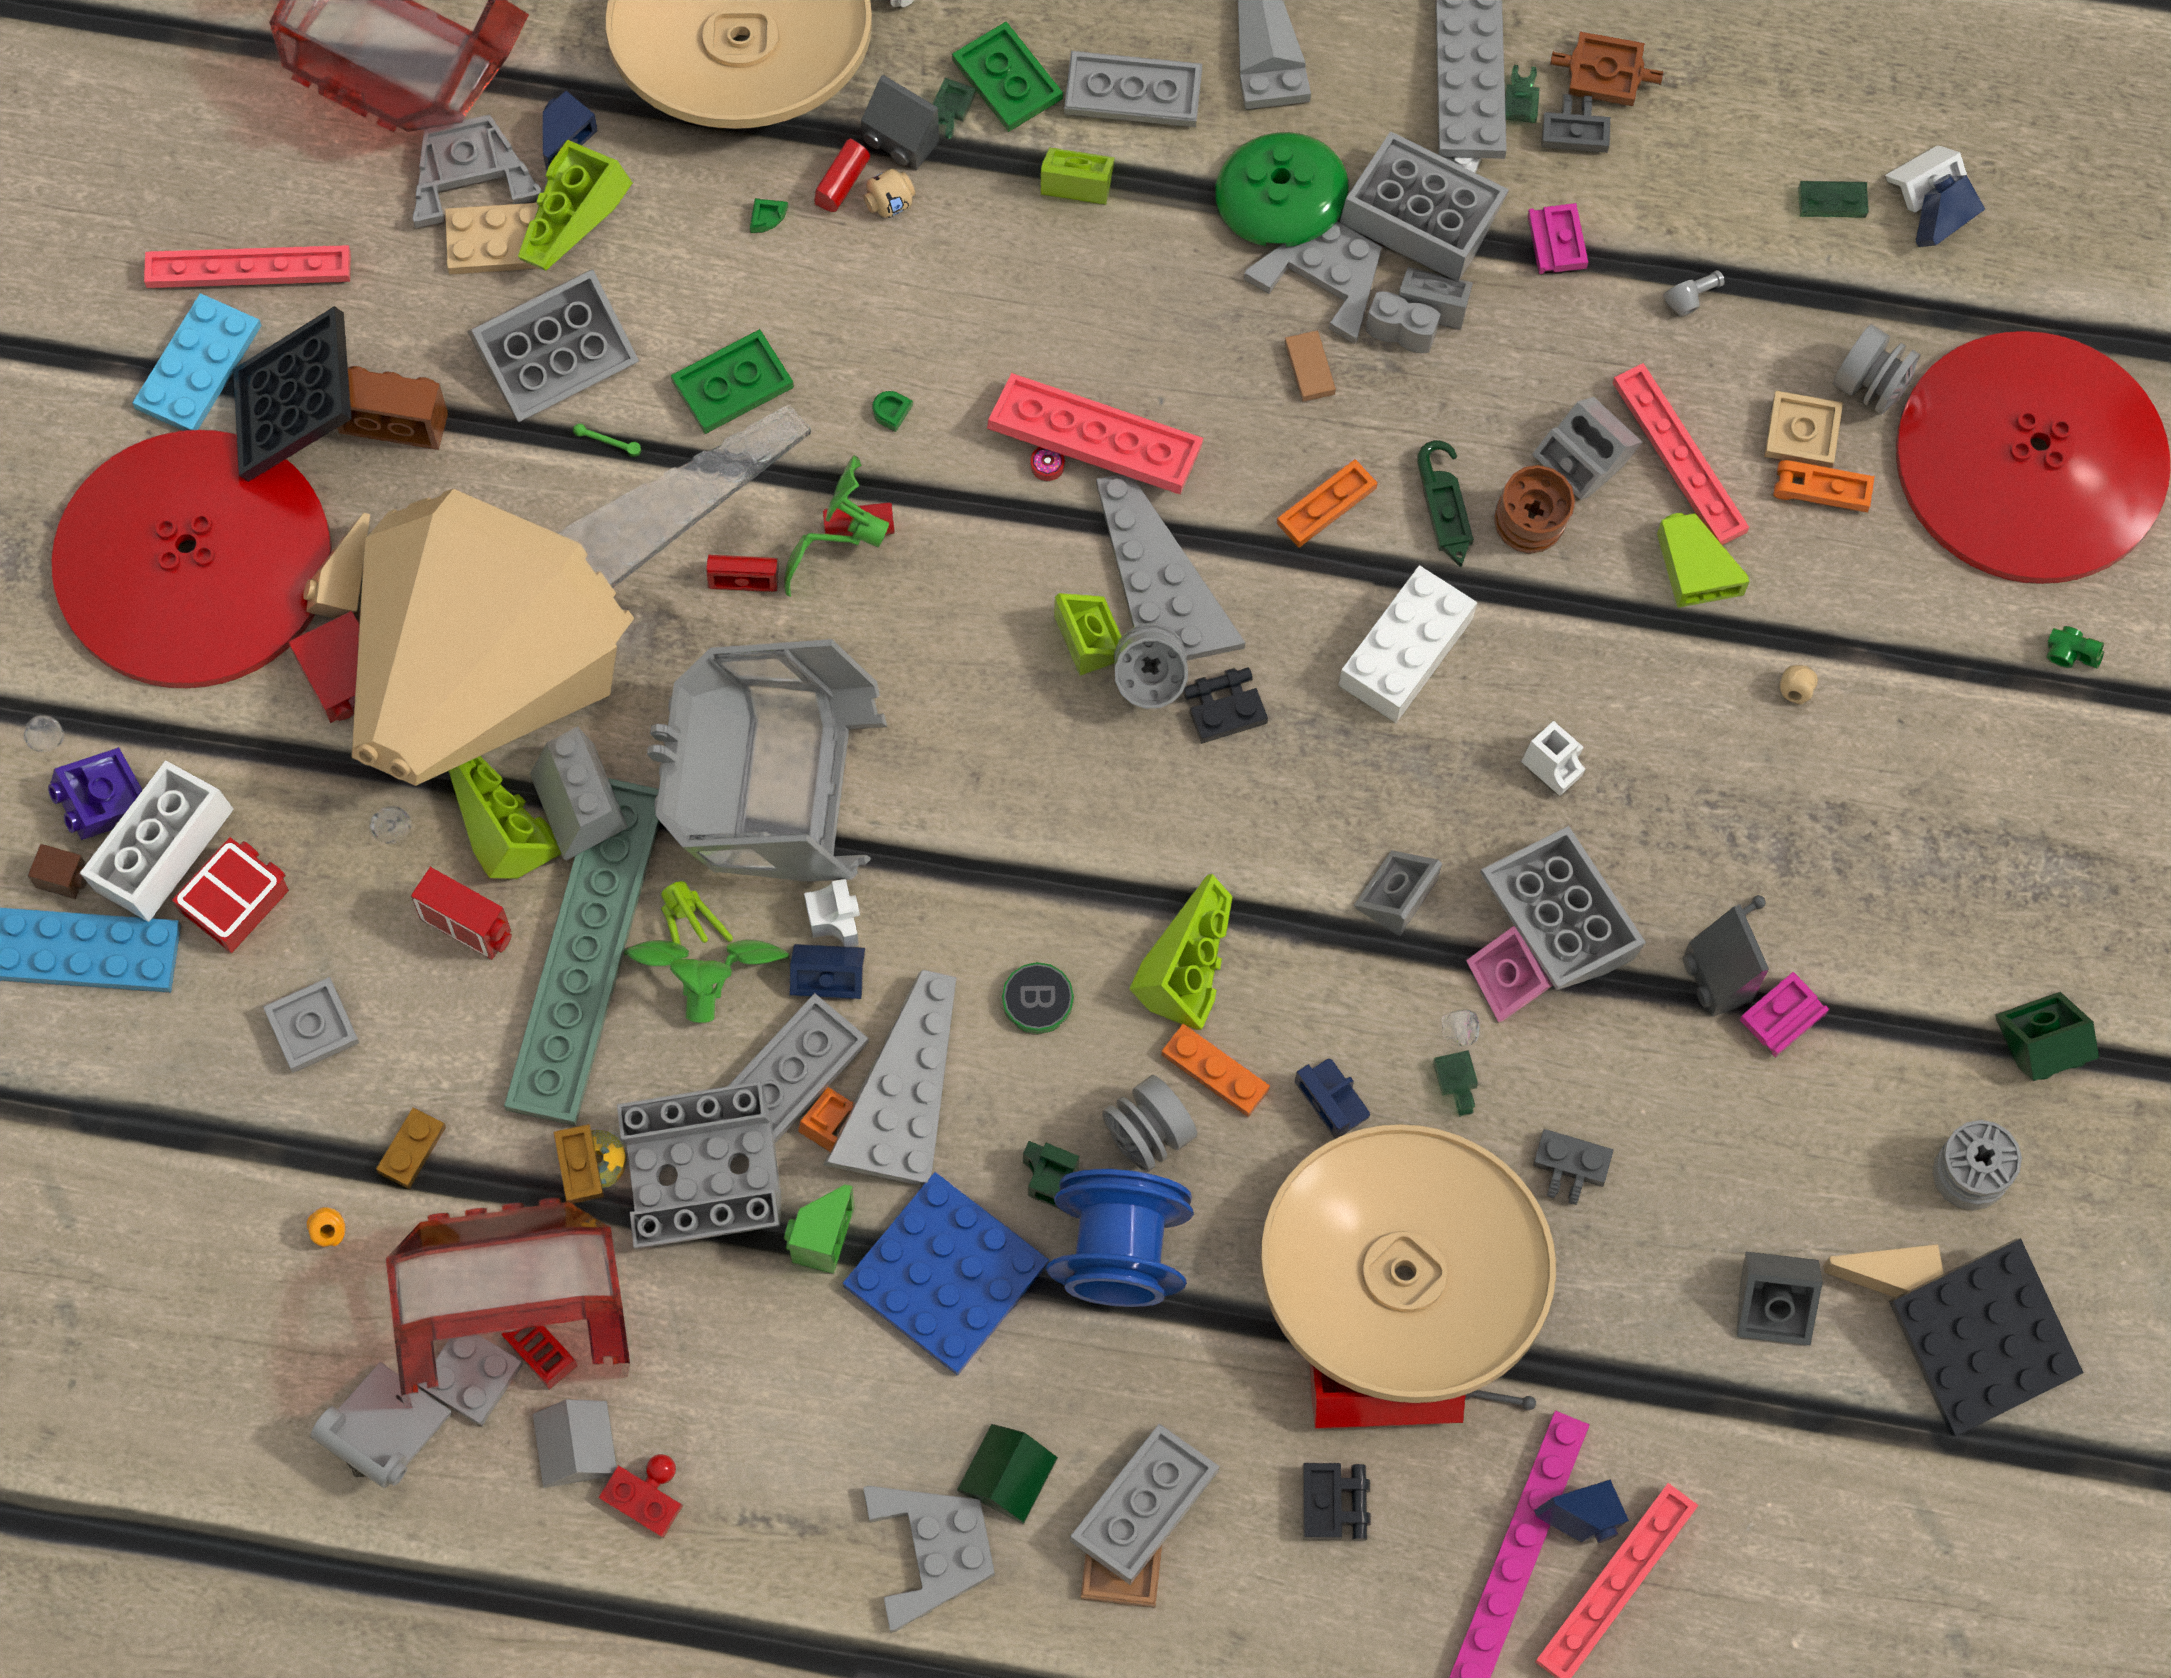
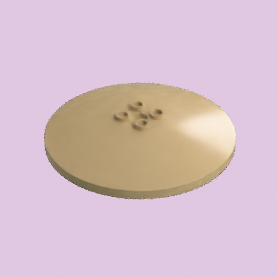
M608 0L605 17L607 41L614 65L629 87L643 100L664 113L687 122L716 128L734 129L754 128L787 121L811 111L832 98L848 83L861 65L868 50L872 31L870 0ZM738 35L749 37L745 41L733 40Z
M1399 1124L1364 1128L1338 1137L1312 1152L1299 1163L1279 1188L1270 1206L1261 1241L1260 1266L1262 1283L1272 1314L1284 1335L1293 1347L1320 1372L1356 1392L1379 1399L1409 1403L1436 1402L1472 1393L1492 1383L1517 1364L1530 1349L1543 1327L1554 1296L1556 1282L1554 1242L1544 1213L1529 1188L1506 1163L1480 1145L1459 1135L1425 1126ZM1400 1266H1406L1414 1272L1415 1277L1407 1281L1401 1280L1396 1276L1395 1269Z

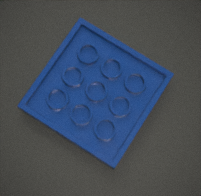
M934 1172L928 1179V1183L923 1185L845 1279L843 1287L958 1376L1049 1263V1259Z

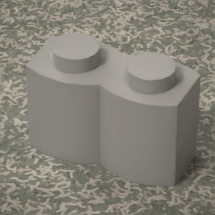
M1377 292L1368 313L1366 332L1384 342H1398L1409 351L1429 353L1437 334L1441 314L1428 305L1408 303L1397 294Z

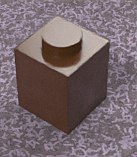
M40 844L28 877L35 888L76 899L79 889H84L87 881L80 874L86 863L79 854Z

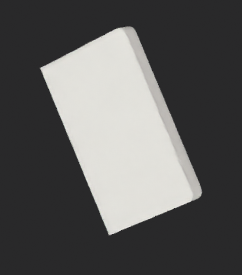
M1935 146L1885 176L1887 182L1901 186L1907 209L1917 212L1922 209L1924 195L1935 188L1933 183L1947 174H1951L1954 177L1967 175L1960 152L1942 146Z

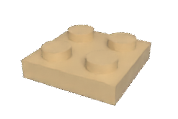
M1775 391L1764 457L1832 468L1835 461L1843 403Z

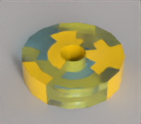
M598 1129L591 1130L596 1155L599 1154L604 1157L603 1161L598 1164L602 1188H607L617 1182L625 1171L627 1162L625 1149L618 1137L612 1133Z

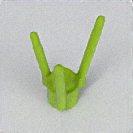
M685 881L675 882L662 891L661 897L665 905L661 907V910L666 917L672 942L681 945L674 919L675 915L678 919L687 917L703 943L708 941L703 928L693 913L696 907L728 942L733 940L732 935L726 930L724 925L701 901L698 893L691 891Z

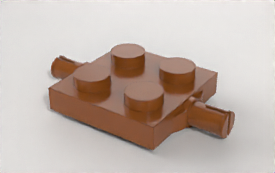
M1586 32L1579 33L1577 47L1572 55L1553 51L1550 65L1569 68L1571 81L1568 94L1578 97L1592 96V99L1628 106L1634 105L1636 91L1641 81L1661 85L1663 71L1644 68L1642 56L1645 43Z

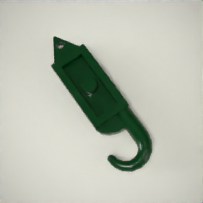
M1433 440L1423 445L1417 455L1423 492L1438 550L1444 551L1459 567H1462L1468 547L1473 544L1474 539L1458 478L1449 472L1433 471L1430 461L1431 453L1436 450L1447 452L1451 459H1456L1457 454L1449 443Z

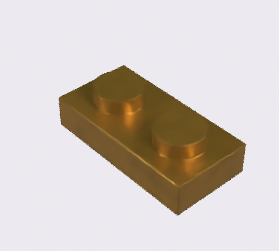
M413 1107L377 1166L376 1171L378 1174L410 1189L446 1129L445 1123Z
M590 1124L554 1131L567 1204L604 1197Z

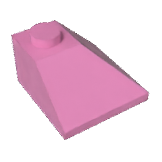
M1515 926L1466 960L1498 1022L1504 1021L1553 986Z

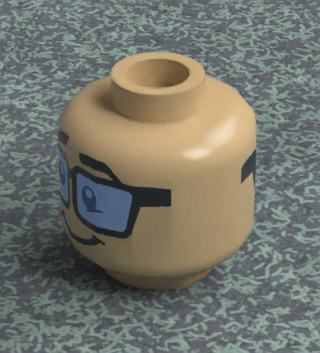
M888 169L867 181V194L863 195V198L871 213L877 211L883 218H891L911 207L912 197L915 196V189L905 172L899 173L896 169Z

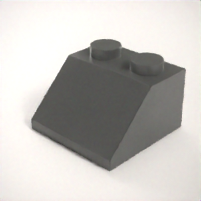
M882 75L861 119L862 138L872 148H881L889 153L900 165H908L917 170L939 142L938 107Z
M1746 1251L1740 1280L1737 1337L1811 1345L1823 1283L1819 1260Z

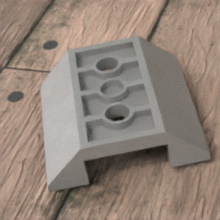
M761 1081L617 1104L621 1140L627 1145L635 1211L630 1212L634 1249L780 1226L781 1188L774 1133ZM739 1155L748 1157L749 1168L743 1174L732 1173L730 1168L732 1160ZM666 1167H674L678 1173L677 1180L669 1186L661 1185L659 1181L660 1172Z

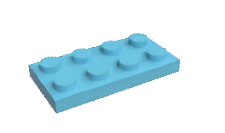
M200 293L132 402L134 408L180 430H198L233 374V369L237 367L261 328L260 320Z

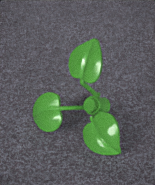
M855 455L848 462L843 475L837 483L826 515V521L828 522L837 508L850 515L852 520L848 531L852 532L853 536L803 534L793 549L785 569L784 588L786 595L791 597L790 581L806 548L813 541L849 542L858 546L861 540L879 548L884 539L889 522L862 510L848 499V495L855 488L859 487L854 477V471L862 465L859 458Z
M750 939L740 940L727 946V952L730 955H728L724 964L711 960L682 959L689 956V950L684 946L671 941L653 940L628 948L624 951V956L628 955L631 959L650 966L670 965L672 973L683 982V995L687 996L686 1019L693 1022L706 1023L714 1020L715 1001L717 998H721L722 987L725 980L731 976L732 969L730 967L734 962L763 964L782 958L789 959L790 953L768 942Z

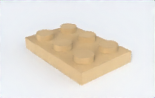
M537 203L446 208L447 268L449 275L540 269L520 260L518 257L529 222L535 219L539 205Z

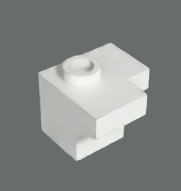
M1553 721L1531 741L1521 762L1561 796L1585 771V768L1578 760V756L1584 747Z
M846 878L832 881L829 886L821 890L804 893L813 938L829 935L838 938L844 947L859 946L854 917L860 916L856 895L849 896Z

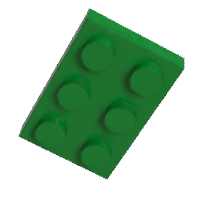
M1007 21L952 54L954 64L1008 132L1063 99L1062 90Z
M760 329L671 375L672 383L704 434L794 388L793 380Z

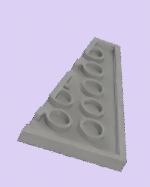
M1121 474L1096 479V486L1132 626L1136 627L1144 623H1158L1171 628L1181 638L1185 646L1187 661L1245 649V641L1135 479ZM1148 656L1144 658L1145 665L1148 663L1152 664V666L1157 665V658L1153 660Z

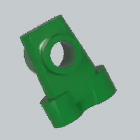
M2064 626L2062 630L2053 628L2048 639V648L2050 650L2047 654V659L2064 668H2072L2075 661L2079 660L2083 662L2082 664L2098 669L2104 656V643L2092 638H2084L2081 631L2070 626Z

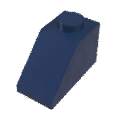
M567 91L558 98L550 100L543 111V157L546 170H548L550 163L567 140L583 145L598 131L595 114Z
M1947 174L1933 183L1935 188L1924 195L1916 237L1918 247L1936 246L1985 210L1967 175L1953 177L1951 174Z
M1611 1479L1553 1497L1534 1510L1537 1518L1581 1543L1596 1538L1598 1543L1610 1540L1618 1535L1616 1529L1629 1521Z

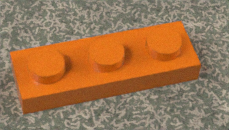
M1354 459L1277 518V525L1300 548L1377 489L1378 483Z
M1185 1024L1181 1025L1161 1052L1164 1058L1247 1117L1251 1115L1270 1090L1269 1084Z

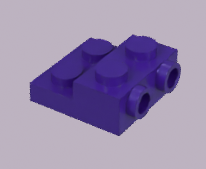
M119 747L55 768L51 782L48 785L49 795L53 803H61L66 811L64 813V822L70 833L77 832L81 840L113 830L116 822L120 821L142 792L139 782Z

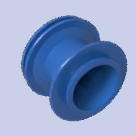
M1118 1169L1082 1170L1067 1174L1061 1178L1059 1182L1060 1191L1056 1193L1054 1202L1063 1212L1080 1219L1076 1254L1053 1259L1047 1264L1046 1271L1055 1281L1065 1285L1064 1288L1069 1294L1085 1301L1103 1305L1144 1307L1159 1304L1164 1300L1165 1296L1178 1293L1185 1288L1187 1284L1186 1278L1174 1268L1162 1264L1161 1255L1164 1228L1182 1225L1194 1215L1193 1208L1190 1206L1192 1195L1186 1187L1157 1175Z

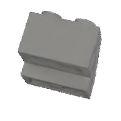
M1595 397L1578 401L1557 428L1551 429L1532 455L1545 467L1553 468L1564 475L1572 486L1573 493L1582 500L1590 497L1615 475L1642 444V441Z

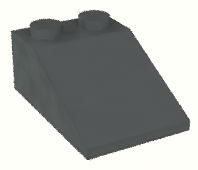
M1740 904L1732 907L1692 939L1683 956V963L1689 976L1694 975L1699 986L1697 988L1698 999L1704 1008L1708 1007L1712 1017L1752 1003L1769 970Z

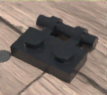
M1249 667L1240 670L1235 668L1224 671V675L1208 680L1206 677L1196 679L1195 684L1185 686L1183 690L1185 699L1190 700L1199 697L1202 704L1190 709L1201 744L1268 723V717L1257 688L1243 692L1241 687L1242 683L1253 680ZM1229 688L1231 696L1213 700L1211 693Z
M1303 1463L1304 1540H1341L1342 1525L1352 1526V1540H1367V1526L1371 1525V1513L1367 1512V1493L1370 1492V1480L1366 1479V1465H1351V1478H1341V1463ZM1341 1492L1352 1493V1511H1342Z

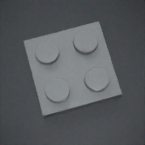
M330 977L263 1006L292 1073L360 1043Z
M459 1324L418 1386L424 1392L482 1427L521 1369L523 1363L513 1355Z

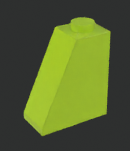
M1674 513L1661 520L1657 537L1677 608L1743 596L1750 582L1748 575L1695 513L1689 515Z

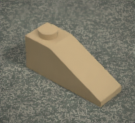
M363 513L351 525L312 579L307 580L303 595L304 599L308 600L306 612L334 619L350 611L353 614L357 612L363 571L365 537L368 535L370 514Z
M1938 1244L1830 1256L1823 1265L1824 1273L1892 1297H1897L1944 1274Z

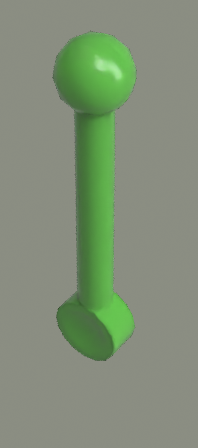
M580 423L573 427V433L577 437L587 436L624 449L631 457H637L641 453L640 445L637 442L627 444L588 430Z

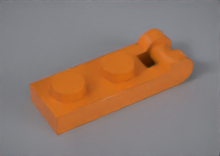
M1782 460L1778 463L1777 475L1780 477L1779 482L1775 484L1773 493L1776 498L1781 500L1798 499L1868 513L1875 476L1790 460ZM1793 478H1803L1802 485L1793 483Z

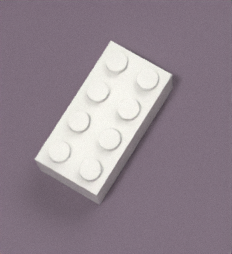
M1419 565L1342 668L1339 686L1397 723L1473 620L1477 602Z
M165 760L80 874L96 893L149 922L234 809L219 789Z

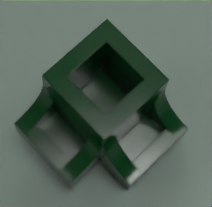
M1028 1141L1023 1152V1164L1028 1166L1033 1173L1028 1186V1196L1060 1209L1054 1202L1056 1193L1060 1191L1059 1182L1065 1175L1079 1171V1156L1048 1143H1045L1043 1147Z

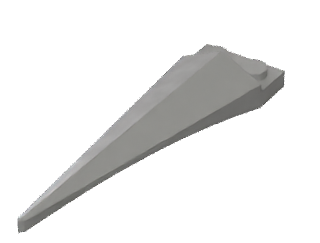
M1238 0L1240 87L1245 110L1310 102L1311 92L1305 68L1306 63L1283 0Z

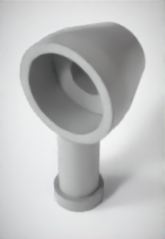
M1716 270L1711 275L1696 281L1692 279L1674 286L1666 291L1663 297L1667 304L1682 317L1700 307L1698 294L1714 287L1719 288L1723 286L1724 277L1720 271Z

